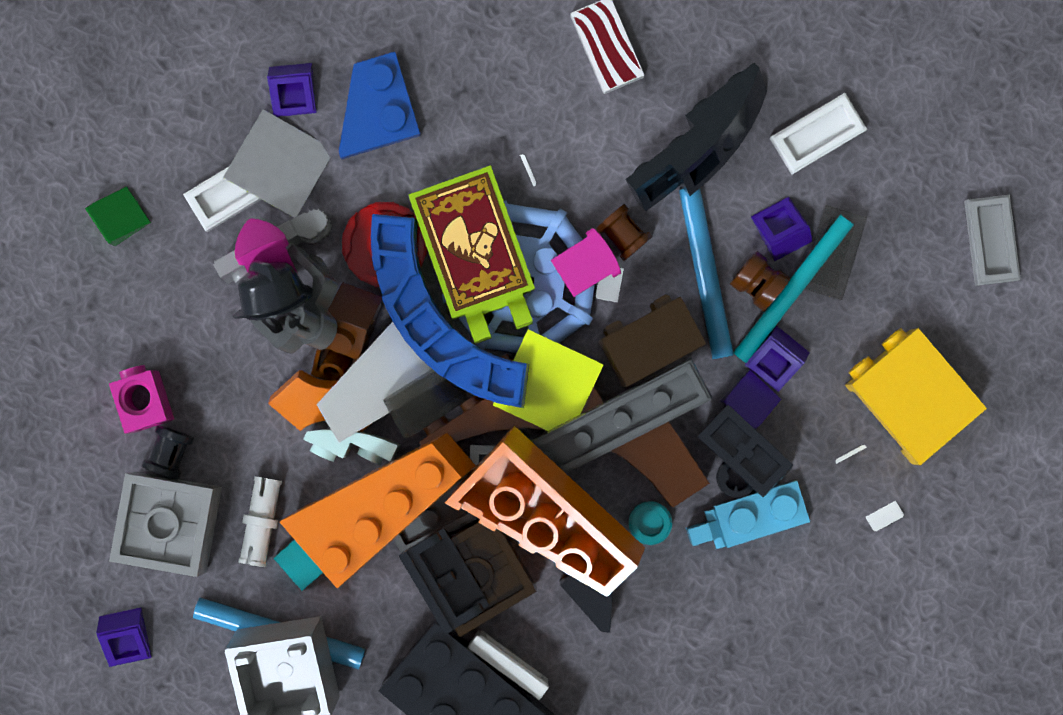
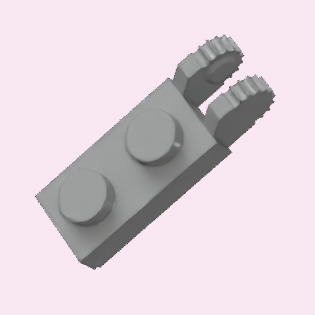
M320 209L309 210L308 213L304 212L292 220L277 226L289 242L288 246H286L287 250L291 244L297 246L305 242L316 245L322 241V238L326 239V236H330L329 233L332 231V225L330 224L331 221L328 220V216L324 215V211L321 212ZM235 250L214 261L215 264H213L220 278L227 284L234 281L238 285L240 279L248 273L244 265L238 264L235 258Z

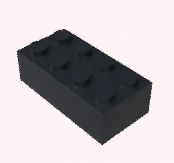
M436 619L390 673L378 691L406 715H555L529 692L468 648L469 642L463 637H459L457 632L453 630L445 635Z

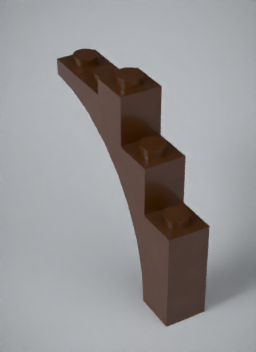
M508 353L501 357L513 361ZM594 387L581 414L603 403ZM474 395L459 405L464 413L449 422L444 415L425 427L423 430L427 437L419 443L422 446L445 433H448L455 442L491 431L509 430L514 426L517 429H545L493 406V401ZM670 422L611 450L613 453L623 457L648 478L672 508L710 484Z

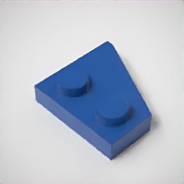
M391 52L355 63L353 65L339 146L340 158L346 159L421 136L396 53Z

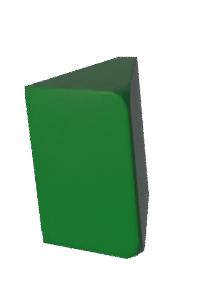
M127 186L85 208L107 243L113 246H117L151 223Z

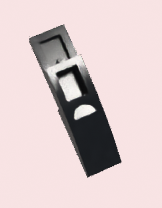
M755 63L742 72L734 74L724 86L711 96L700 100L685 115L690 130L684 135L673 139L666 149L650 161L639 165L634 173L625 179L636 201L645 211H648L679 186L689 196L694 194L726 164L751 130L767 93L760 68Z

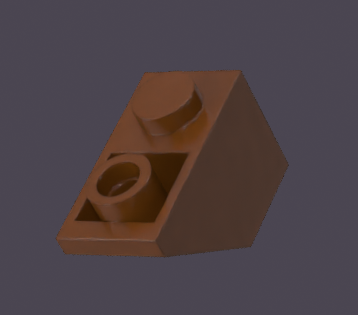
M342 282L328 308V311L337 322V333L333 342L326 349L316 350L311 371L312 376L329 381L339 380L366 351L374 331L382 304V296Z

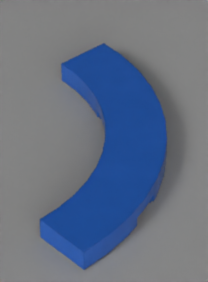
M372 214L371 250L374 270L377 274L383 303L406 343L437 374L459 388L499 404L524 408L529 364L510 361L482 350L454 329L434 303L420 268L417 248L418 221L415 218Z

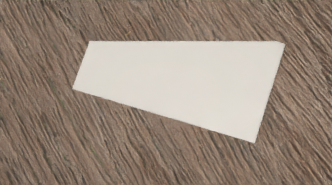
M392 322L316 405L338 443L446 378L437 374L420 359L406 343Z

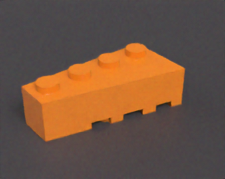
M515 426L460 482L445 502V504L458 511L462 508L479 518L478 523L492 531L498 529L520 542L518 546L534 554L536 551L554 561L558 569L605 596H608L638 567L645 550L643 544Z
M445 433L298 509L279 522L333 585L339 588L466 476L476 465L451 436Z

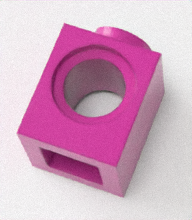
M140 365L119 372L121 380L109 383L125 434L136 433L175 420L159 371H146L145 365ZM141 385L146 387L150 393V402L143 410L136 408L132 401L134 390Z

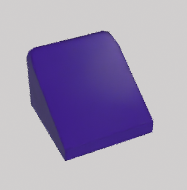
M312 63L269 67L267 79L274 116L317 113Z
M789 197L751 216L774 261L812 242L809 225Z
M776 326L745 366L779 392L803 366L810 352Z
M749 370L720 402L725 406L729 405L756 430L782 399Z
M141 607L99 616L96 634L109 667L152 658Z

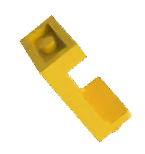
M900 328L881 344L885 351L872 361L867 356L848 372L852 379L845 386L862 400L902 447L901 452L909 462L914 465H922L987 408L919 328L910 329L908 332Z

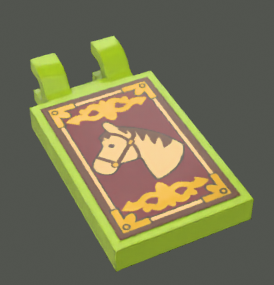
M491 165L409 194L410 202L453 320L462 316L466 317L475 344L492 339L484 314L509 306L516 329L533 324L523 295L535 291V287Z

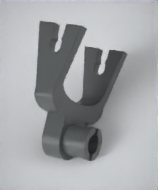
M291 244L287 251L313 277L312 296L302 307L299 306L291 311L292 314L296 315L295 318L287 315L285 329L274 318L250 321L275 348L292 354L296 352L303 344L323 350L333 342L337 333V322L328 311V308L336 295L338 283L322 258L312 253L308 255L303 249Z

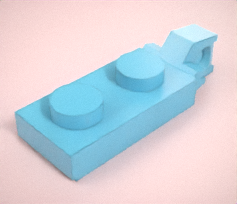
M793 480L774 486L764 497L755 492L714 505V508L704 511L707 519L706 522L687 527L686 531L692 546L713 540L716 549L736 546L810 522L798 481Z

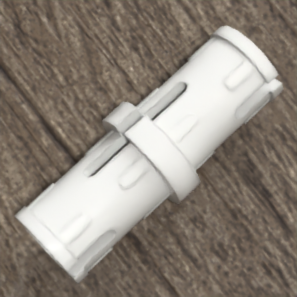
M254 476L248 515L244 514L242 523L246 524L238 563L266 567L272 528L277 529L278 520H275L274 517L282 481Z

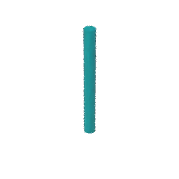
M839 215L733 354L745 363L749 361L852 229L853 223Z

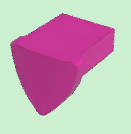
M253 218L248 219L242 227L235 244V258L238 264L244 265L247 272H249V266L253 261L259 260L265 263L287 262L297 273L286 249L289 242L284 233L269 222Z
M594 228L586 232L588 237L551 259L552 264L573 297H576L609 275L615 278L621 274L620 266L614 253Z

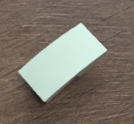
M331 429L307 431L303 439L313 444L310 449L311 452L329 461L334 462L336 456L341 458L347 457L353 444L360 447L357 452L358 455L381 465L383 458L388 461L394 460L401 445L387 438L361 431L338 443Z

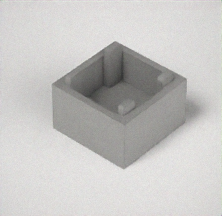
M142 472L125 473L109 562L193 577L206 573L222 487Z
M321 616L236 630L224 650L240 715L333 714L340 694Z

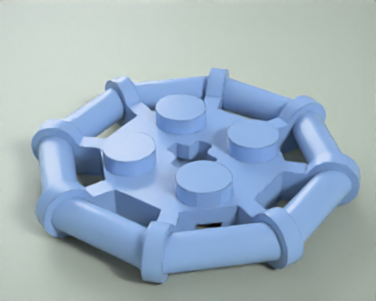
M504 200L511 223L518 222L548 227L541 239L516 235L530 276L534 278L535 291L523 295L533 320V324L528 326L529 330L539 334L537 322L558 307L569 315L541 336L560 343L583 325H590L593 320L590 314L595 285L577 295L574 306L564 301L562 298L565 283L551 262V259L558 255L549 243L555 233L559 235L568 249L583 239L566 217L567 212L561 208L558 211L508 204L507 200ZM442 294L443 303H446L444 294ZM509 306L492 311L494 317L488 325L492 339L478 343L476 346L482 350L492 349L517 353L524 337L495 333L502 321L514 323ZM459 317V320L472 336L466 317Z

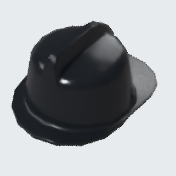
M259 260L253 261L249 266V272L239 281L238 291L241 309L232 317L234 319L246 318L258 321L283 315L304 304L312 296L313 289L302 282L294 268L287 262L265 263Z

